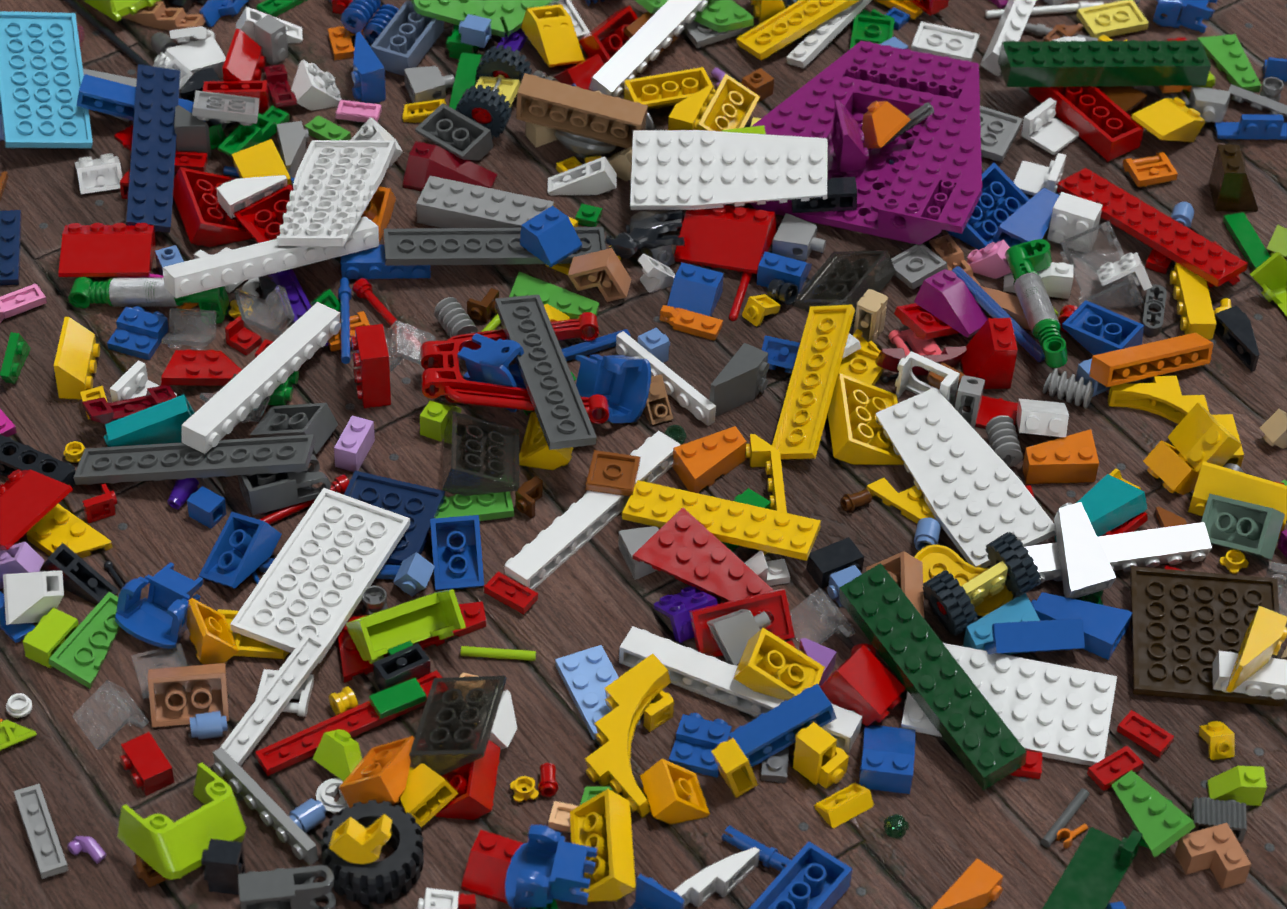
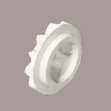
M340 778L326 780L318 787L316 792V800H319L324 805L326 812L330 811L334 815L346 807L349 808L339 790V786L344 782ZM339 791L341 797L339 801L335 802L333 797Z

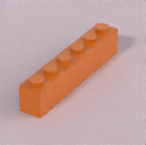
M1191 333L1093 355L1089 376L1102 385L1111 387L1210 364L1214 343L1197 333Z

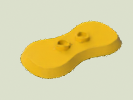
M943 545L926 546L914 556V558L923 563V583L945 570L949 574L951 573L954 579L959 581V585L962 586L988 570L987 568H975V566L964 561L955 551ZM1004 585V589L994 596L990 594L983 598L984 601L975 607L974 611L978 616L984 617L1010 602L1013 594Z

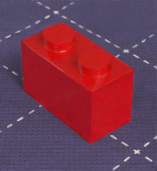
M150 732L121 744L123 755L120 756L122 766L125 770L129 769L131 771L134 785L137 789L141 787L146 796L175 783L173 768Z

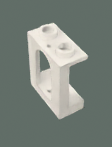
M912 351L906 358L900 360L897 367L899 376L895 382L898 398L905 389L918 395L935 388L914 376L912 367L919 366L945 378L941 382L940 390H937L954 407L960 373Z

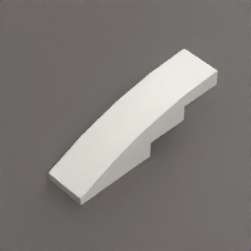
M754 847L714 863L683 882L674 891L684 899V907L691 902L699 908L715 892L725 897L758 866L760 850Z

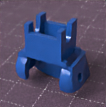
M1156 0L1158 4L1153 22L1163 27L1176 26L1180 28V26H1184L1205 33L1207 26L1201 23L1204 18L1209 20L1214 13L1213 9L1206 6L1208 2L1216 4L1218 0Z
M476 333L472 337V341L481 345V348L472 350L463 347L457 354L458 358L465 360L468 370L464 374V379L526 389L520 371H510L509 369L511 361L517 355L522 356L524 354L523 347L518 342L502 339L495 341ZM507 408L511 412H516L518 410Z
M595 354L590 355V358L576 355L575 360L581 362L576 381V387L580 396L588 398L596 394L605 396L609 405V418L607 422H636L645 408L651 384L650 362L647 359L625 355L603 357Z
M170 562L154 576L147 575L145 578L140 576L138 579L130 580L123 586L118 596L115 616L116 623L127 633L148 644L167 649L176 648L184 632L188 629L186 625L188 601L194 598L200 602V595H194V593L202 586L203 578L198 577L194 581L174 571V564ZM150 583L148 599H140L142 589Z
M531 825L528 833L529 842L522 844L516 850L507 870L505 898L508 906L513 909L546 908L547 903H552L553 899L587 905L589 893L582 892L580 889H589L590 879L583 878L584 873L594 874L596 862L585 859L586 857L596 858L597 848L565 842V837L561 836V832L554 831L545 825Z

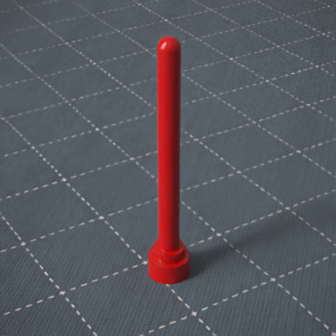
M743 272L729 314L731 321H736L752 273Z
M365 278L357 280L352 287L353 292L359 298L367 299L414 352H420V344L372 293V285Z
M344 474L335 478L334 482L331 483L330 490L344 495L349 484L348 478ZM316 499L284 507L259 520L271 525L311 506Z

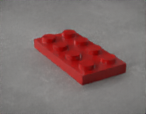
M778 589L689 611L697 651L713 657L723 655L707 622L742 609L750 610L753 617L764 611L771 621V625L765 627L766 630L782 640L794 638L795 635L785 589Z

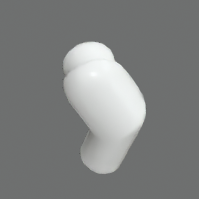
M258 277L248 280L242 287L244 298H247L252 303L259 297V293L255 291L259 287Z

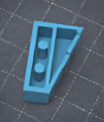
M1026 593L968 625L963 646L985 651L984 645L993 644L992 624L1040 621Z

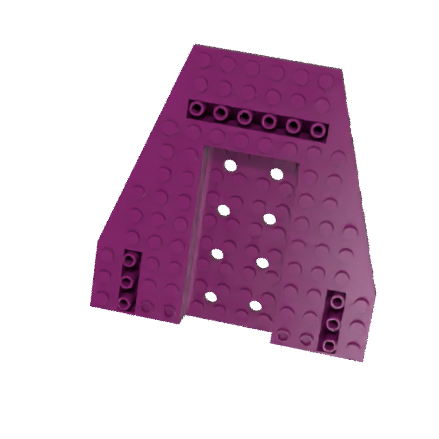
M860 41L751 126L764 125L767 135L826 138L828 142L827 180L838 177H855L857 187V210L792 213V199H788L787 203H780L779 200L766 201V204L757 205V202H750L753 208L757 210L771 211L785 216L787 213L805 221L920 245L941 233L942 230L962 234L982 195L979 63ZM835 100H840L857 121L859 131L862 130L863 115L868 111V106L875 101H887L906 116L926 103H930L933 106L934 113L888 145L882 148L868 149L869 160L865 162V169L839 173L831 141ZM889 160H891V161H893V162H895V163H894L893 165H890Z

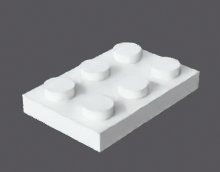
M920 22L911 50L971 62L980 34Z

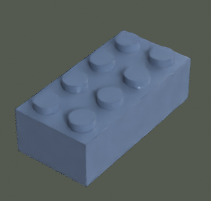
M406 0L372 44L371 49L386 71L404 76V69L416 68L443 32L444 21L419 15L415 12L412 2Z

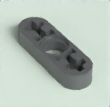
M1152 285L1146 291L1142 324L1144 325L1143 333L1148 336H1157L1161 333L1167 294L1166 289L1161 285ZM1154 295H1158L1157 300L1153 299ZM1149 308L1158 309L1159 312H1151ZM1150 321H1154V326L1150 325Z

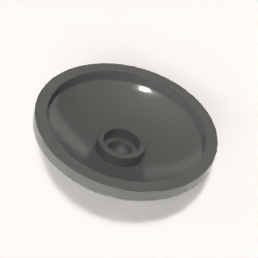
M555 129L557 140L565 148L575 152L579 158L585 159L588 156L604 155L612 152L617 147L613 144Z

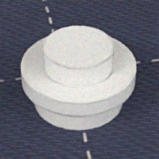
M22 693L12 695L6 704L8 714L15 718L27 716L33 707L31 699Z

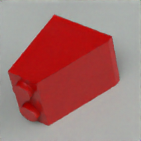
M988 318L966 346L967 351L960 361L962 373L966 376L984 379V389L1011 388L1018 351L1011 318Z
M864 645L838 667L820 686L833 705L861 715V723L867 727L875 720L878 723L881 722L889 714L886 709L888 707L893 709L902 700L899 695L906 689Z

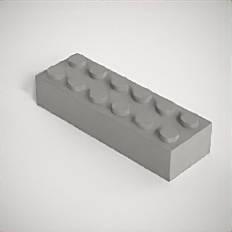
M429 176L416 203L417 223L439 228H521L523 223L552 205L554 206V202Z

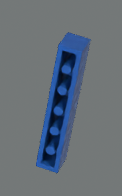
M84 74L78 93L77 106L133 120L136 87ZM179 98L178 105L193 113L194 102Z

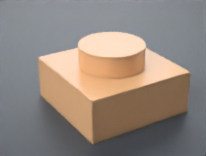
M554 801L548 827L571 833L570 811L578 806Z

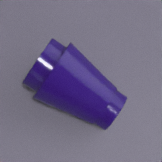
M196 478L177 479L167 503L174 509H180L190 495L198 491V480Z

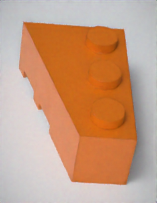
M736 426L674 447L672 467L688 491L699 494V491L706 486L710 487L713 485L715 479L722 474L726 475L745 461L747 441Z
M1086 430L1027 447L1022 465L1026 484L1095 482L1099 460L1092 430Z

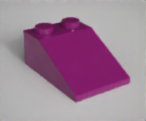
M835 100L831 141L839 173L865 169L866 160H869L868 149L863 147L864 133L862 130L859 131L857 121L841 101Z
M944 269L925 279L914 300L916 304L967 338L977 333L988 319L964 281L950 270Z

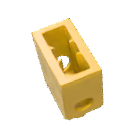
M422 763L415 769L413 767L409 768L406 789L399 798L406 813H410L415 818L416 823L422 828L458 792L442 776Z

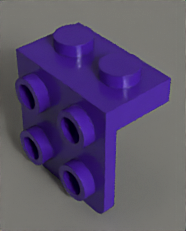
M690 586L683 588L678 594L661 597L660 601L654 603V608L670 618L675 640L681 643L694 637L689 611L716 605L717 599Z

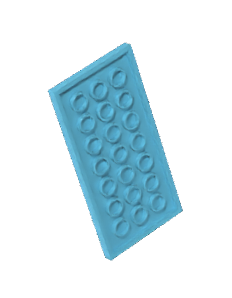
M0 11V107L5 148H92L93 141L89 111L86 108L77 106L78 93L84 74L75 13Z

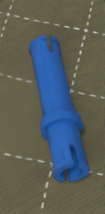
M731 825L725 831L734 837L732 838L724 833L722 835V841L742 851L754 847L760 850L759 860L767 868L773 867L782 872L785 865L791 862V859L779 854L778 849L774 847L768 848L764 844L736 830Z

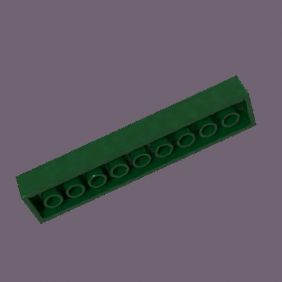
M1196 40L1002 42L998 58V64L1006 87L1206 86L1211 68L1201 41Z
M881 563L839 587L841 604L982 790L987 789L1026 764L1027 751Z

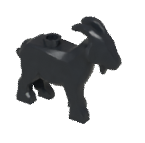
M682 210L639 212L630 218V225H626L627 234L620 233L615 239H612L609 234L606 236L605 241L617 256L626 259L632 257L640 248H656L667 245L685 246L684 237L661 235V233L677 231V228L683 227L684 217Z

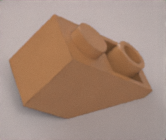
M662 374L651 375L649 395L643 410L651 425L673 419Z

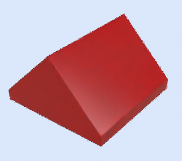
M597 54L559 73L554 78L560 83L567 85L575 84L580 88L592 91L589 89L592 77L604 66L600 55Z

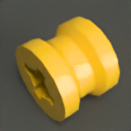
M349 686L344 687L340 693H331L328 696L330 705L336 715L358 706L357 698Z

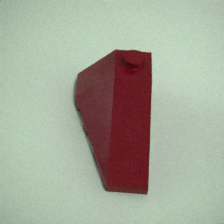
M415 141L409 153L403 188L423 191L429 176L492 189L497 179V174L471 161L463 160L439 146Z

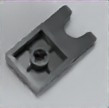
M312 454L310 460L312 465L307 471L238 475L240 492L252 515L264 514L268 511L313 500L318 497L323 488L330 490L331 483L323 472H319L320 464L316 456ZM319 482L323 483L319 488H314L311 486Z
M327 866L278 868L272 871H251L245 874H238L241 909L336 908V900L331 892L334 884V875ZM317 877L326 878L324 882L313 883ZM326 901L328 904L320 907L315 902Z

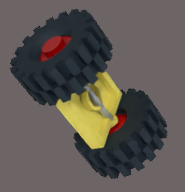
M499 45L498 48L493 46L485 52L476 70V73H478L476 86H471L470 89L465 90L455 109L457 112L489 129L492 139L494 136L497 138L500 133H503L511 117L512 108L510 107L515 97L517 98V92L524 74L531 75L532 68H529L530 62H525L526 56L524 54L520 56V51L516 49L514 52L510 46H507L506 49H504L503 45Z
M1006 532L986 545L987 557L991 561L992 567L962 586L959 585V581L954 579L951 573L949 574L945 570L923 583L924 595L928 599L929 606L932 607L933 613L937 615L940 623H943L944 628L949 630L950 634L956 636L965 631L968 625L977 621V613L974 611L975 607L979 606L984 601L983 598L988 595L994 596L1004 589V585L1014 596L1020 597L1041 583V576L1037 571L1039 569L1034 564L1033 557L1029 555L1028 549L1024 548L1021 540H1018L1017 536L1012 535L1011 532Z

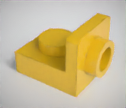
M766 294L750 296L742 317L753 325L760 326L764 316L778 313L781 305Z
M663 690L654 697L653 703L644 710V727L649 732L673 718L674 700L669 693Z

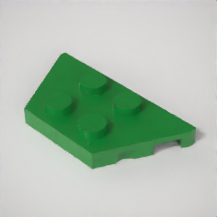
M863 9L854 18L850 49L860 41L882 44L892 38L895 18L883 15L874 9L871 12Z

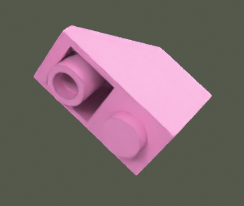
M1004 240L997 243L992 242L985 248L975 249L970 252L966 262L974 273L997 279L1011 273L1005 257V252L1010 247Z

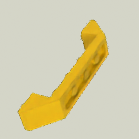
M750 434L749 444H746L745 457L750 458V467H765L766 475H770V478L767 479V490L772 492V496H769V501L771 502L770 509L787 513L780 451L757 435Z

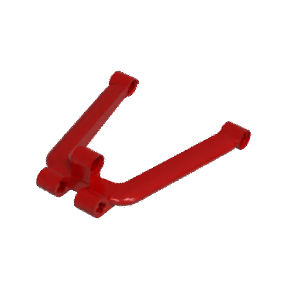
M584 312L579 315L578 319L551 322L557 340L581 338L589 342L595 340L599 335L597 317L592 312ZM504 329L476 332L495 341L498 339L508 340ZM476 333L453 336L446 341H427L421 345L420 360L421 366L425 369L421 375L422 394L425 397L434 399L440 395H445L447 401L452 403L535 411L527 389L464 379L459 370L460 358H458L457 354L463 347L472 350L481 348V345L472 341V337ZM596 394L589 398L581 397L591 422L600 424L607 421L609 409L605 396Z

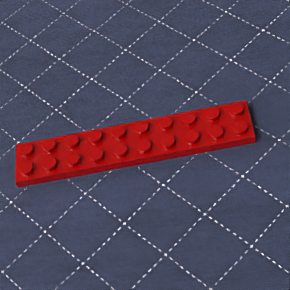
M1087 168L1056 183V191L1060 193L1064 192L1102 204L1101 218L1217 287L1247 270L1248 263L1238 256L1231 254Z

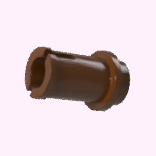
M863 489L851 495L848 493L844 494L843 498L840 499L842 509L849 512L854 511L856 507L872 502V496L868 489Z

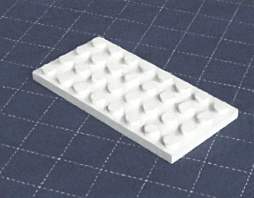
M323 488L231 622V631L290 653L294 651L307 632L326 641L331 647L362 600V595L371 586L410 526V518Z
M943 643L1026 751L1042 752V757L1092 766L1104 759L1117 676L999 653L988 655L987 651ZM908 692L901 728L942 737Z

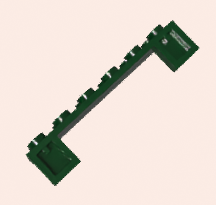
M1091 827L1042 909H1106L1107 904L1110 902L1138 853L1143 834L1133 829L1129 838L1124 837L1121 841Z

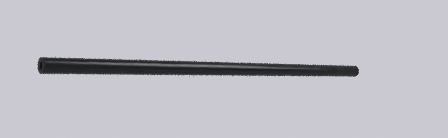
M64 0L137 65L151 66L76 0Z

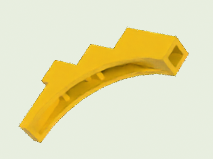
M1154 376L1153 383H1128L1111 386L1107 399L1109 406L1145 410L1160 415L1176 424L1183 420L1197 402L1209 412L1205 395L1181 394L1177 376ZM1233 414L1212 415L1240 442ZM1242 445L1226 464H1236L1241 468L1244 457Z
M653 653L604 688L607 696L605 702L611 712L595 722L597 730L595 736L602 746L585 758L588 767L585 771L594 783L598 781L601 786L610 784L616 794L622 793L630 801V810L632 812L637 811L642 818L650 812L648 800L637 786L632 774L630 762L631 744L636 726L644 710L654 697L671 683L668 669Z

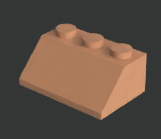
M903 551L866 567V571L881 563L924 618L923 563Z
M225 663L148 669L152 727L190 724V717H196V714L220 711L221 716H226V720L229 721Z

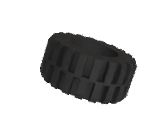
M368 800V803L365 804L361 802L354 803L352 808L346 807L339 811V816L335 815L331 818L329 825L323 831L321 853L322 865L329 867L333 872L335 892L341 896L346 894V899L353 902L360 900L361 904L370 905V902L383 904L387 899L393 901L399 898L401 892L406 894L412 889V884L417 883L424 865L422 830L410 813L405 814L404 808L398 805L393 807L392 803L386 801L376 803V800ZM383 814L392 819L391 836L385 844L391 846L396 851L382 861L355 864L344 860L329 849L332 832L349 817H352L366 829Z

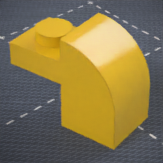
M383 814L366 829L352 817H349L332 832L329 849L351 863L367 864L374 862L380 857L382 845L391 836L392 819Z

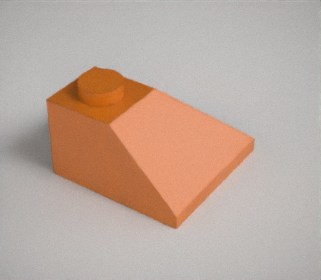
M887 101L873 102L868 106V111L863 115V147H867V149L882 148L910 121L909 117Z

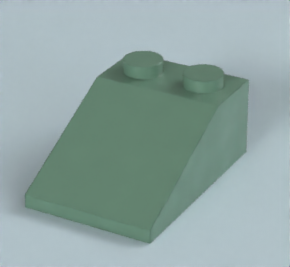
M1209 494L1201 522L1205 523L1211 544L1272 560L1285 514L1273 508Z

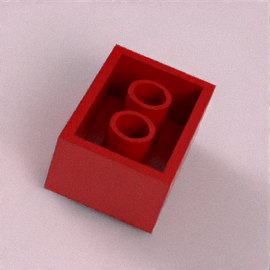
M383 324L355 327V336L351 337L353 351L356 350V353H352L353 365L357 367V369H353L354 381L359 383L356 386L357 398L362 399L364 408L391 405L389 354Z

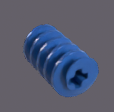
M352 0L341 15L344 27L352 33L361 32L380 8V0Z
M389 4L382 5L363 30V35L370 44L375 42L399 9Z

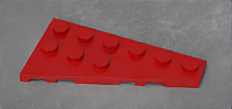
M683 507L632 555V559L649 564L657 571H664L674 576L675 579L709 595L711 593L722 598L724 602L774 591Z
M483 601L459 604L466 628L453 630V636L461 637L486 627ZM365 616L350 617L347 622H350V621H353V620H356V619H359V618H362V617H365ZM345 624L338 635L344 683L351 681L353 676L360 673L365 675L371 673L374 668V664H370L369 660L363 661ZM434 636L413 643V645L418 643L424 651V648L433 644L438 646L445 643V640L448 638L440 640L439 636Z

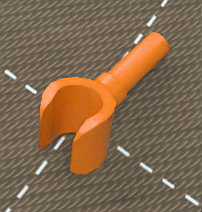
M1083 824L1072 831L1066 828L1060 829L1057 832V841L1061 838H1067L1063 842V847L1070 848L1072 840L1077 835L1088 830V826Z

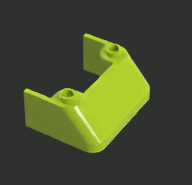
M1277 251L1250 275L1264 289L1261 293L1268 302L1273 300L1287 316V260Z
M454 589L435 592L346 623L348 632L363 661L369 660L370 664L383 659V655L388 653V649L407 641H411L413 644L434 636H439L441 640L453 636V630L466 628Z
M203 763L198 764L193 795L204 806L178 821L173 822L162 814H153L143 819L126 804L121 806L117 838L167 879L181 878L202 865L203 850L208 849L210 839L242 842L245 838L246 826L231 786Z

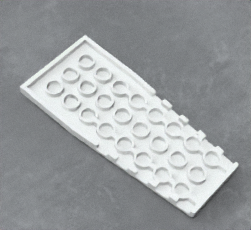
M704 130L633 131L631 210H697L722 208L724 204H735L736 207L745 206V203L757 202V205L766 204V201L779 200L780 203H787L788 199L809 201V198L823 197V200L827 199V139Z
M312 140L294 179L293 191L290 192V202H287L286 205L287 213L283 215L284 223L279 228L280 236H277L278 245L297 247L319 246L322 248L344 246L384 178L396 149L395 140Z
M936 388L927 390L876 413V422H880L884 435L887 439L891 440L895 453L902 458L904 467L913 476L917 489H921L924 494V500L931 512L969 564L975 566V568H985L991 565V561L987 557L986 545L1006 532L1016 535L1024 547L1033 546L1056 535L1054 523L1022 481Z

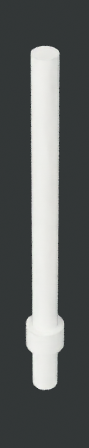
M1079 1L1078 4L1033 7L1030 15L1077 12L1078 9L1102 5L1103 2L1088 3V1ZM1005 9L987 10L985 13L986 19L1001 18Z

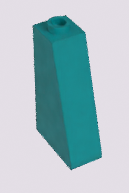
M181 395L105 424L107 434L104 435V439L108 447L182 443V424L195 412L185 395Z
M1109 474L1103 477L1077 502L1082 503L1097 537L1147 509L1144 491Z

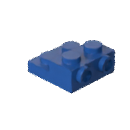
M134 306L133 308L125 307L116 321L117 329L107 342L109 350L150 361L169 331L168 319L161 312H154L152 314L145 312L139 306Z
M698 713L683 714L676 732V740L669 757V762L692 772L718 778L720 772L711 751L720 743L730 740L729 734L732 732V726H729L722 719H715L714 721L705 720Z

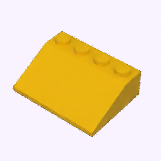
M838 374L828 410L834 458L853 465H904L900 455L895 453L891 440L887 439L884 435L880 422H876L877 412L898 404L897 394L844 374Z

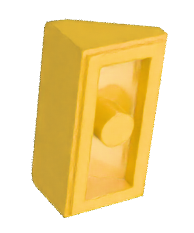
M853 783L816 803L814 807L829 826L836 828L872 808L874 803L869 789Z

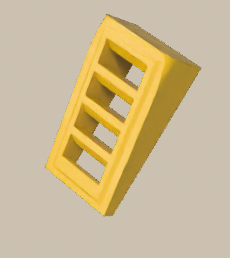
M445 99L405 104L403 122L422 123L442 103L446 105Z

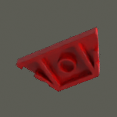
M176 350L161 376L160 384L225 386L242 369L222 351Z

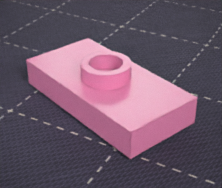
M340 100L336 111V119L367 122L371 117L378 123L381 105Z

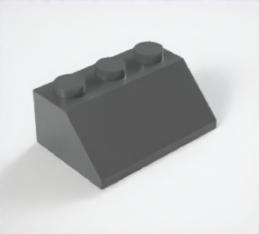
M443 103L415 128L416 133L463 160H481L493 148L491 131Z

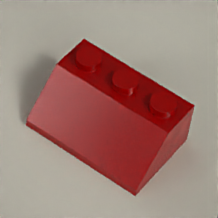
M629 5L616 11L578 42L589 58L599 54L605 65L630 40L623 31L636 21L638 17Z
M236 29L223 65L224 81H260L261 69H264L266 64V57L262 55V47L241 29Z
M477 733L443 751L439 775L458 794L435 815L436 817L475 820L492 811L501 749L499 746L482 734Z
M480 830L470 851L461 889L508 904L505 898L507 870L516 850L524 843Z

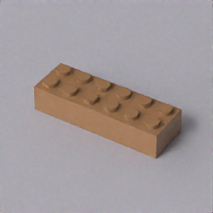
M524 74L517 92L516 119L616 146L630 148L633 146V131L645 130L648 106L639 102L605 95L597 91L586 90L578 86L544 79L536 75Z

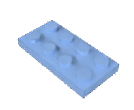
M602 645L555 659V666L593 740L597 739L595 736L597 733L595 722L611 712L605 702L607 696L604 688L619 678Z

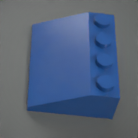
M993 163L982 173V195L962 234L952 231L947 232L980 250L994 242L993 239L999 226L1030 199Z

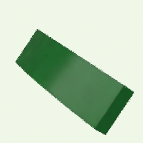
M461 53L454 80L450 108L455 110L465 90L470 89L471 86H476L478 82L476 70L482 55Z
M271 106L263 115L258 113L257 124L253 123L250 126L240 124L218 147V150L232 157V154L265 142L277 132V124L287 123L290 120L289 113Z

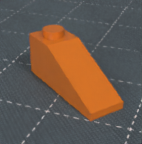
M977 858L931 909L985 908L991 900L996 901L1003 891L1001 887L1003 875Z

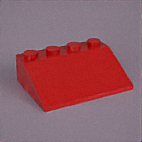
M179 168L174 178L173 197L190 243L198 246L212 247L254 239L235 217L232 219L218 202L217 187L238 178Z
M289 184L234 213L235 218L257 243L277 239V236H280L279 228L284 223L283 215L287 213L286 205L287 202H290V192L293 191V187Z
M723 205L722 208L687 210L679 238L684 237L685 246L676 247L674 261L758 274V265L764 252H768L776 234L775 212Z
M71 223L65 225L62 234L59 277H149L156 250L154 225H148L147 223H137L136 225H126L124 223L81 225L79 223Z
M18 469L8 476L9 480L4 484H0V551L8 550L63 500L73 490L72 487L33 470L20 471Z

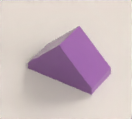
M802 638L800 639L799 651L825 667L818 684L821 686L835 667L837 652L809 639Z

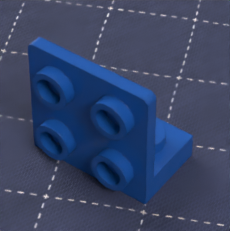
M639 874L636 878L635 902L629 909H684V899L675 891H669L659 885L656 880Z

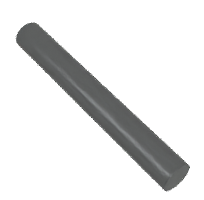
M1082 788L1042 838L1041 843L1045 847H1050L1057 838V832L1067 825L1088 798L1089 792L1086 789Z

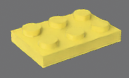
M1133 0L1078 9L1077 17L1091 37L1097 39L1103 34L1110 37L1146 30L1149 22Z

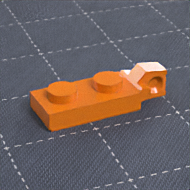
M663 305L660 310V321L672 325L674 330L709 340H716L723 326V320L682 308Z

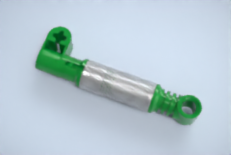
M1036 239L1014 245L1005 252L1007 263L1014 278V289L1034 338L1039 340L1045 356V363L1051 368H1060L1068 361L1066 342L1060 335V323L1042 279L1037 271L1047 269L1052 263L1050 244L1044 239Z
M78 277L75 279L68 296L70 304L77 308H87L93 303H106L114 307H178L184 303H198L202 316L207 322L212 324L223 322L229 306V298L225 286L175 298L164 288V278L158 277L111 278L105 282H93L89 278Z

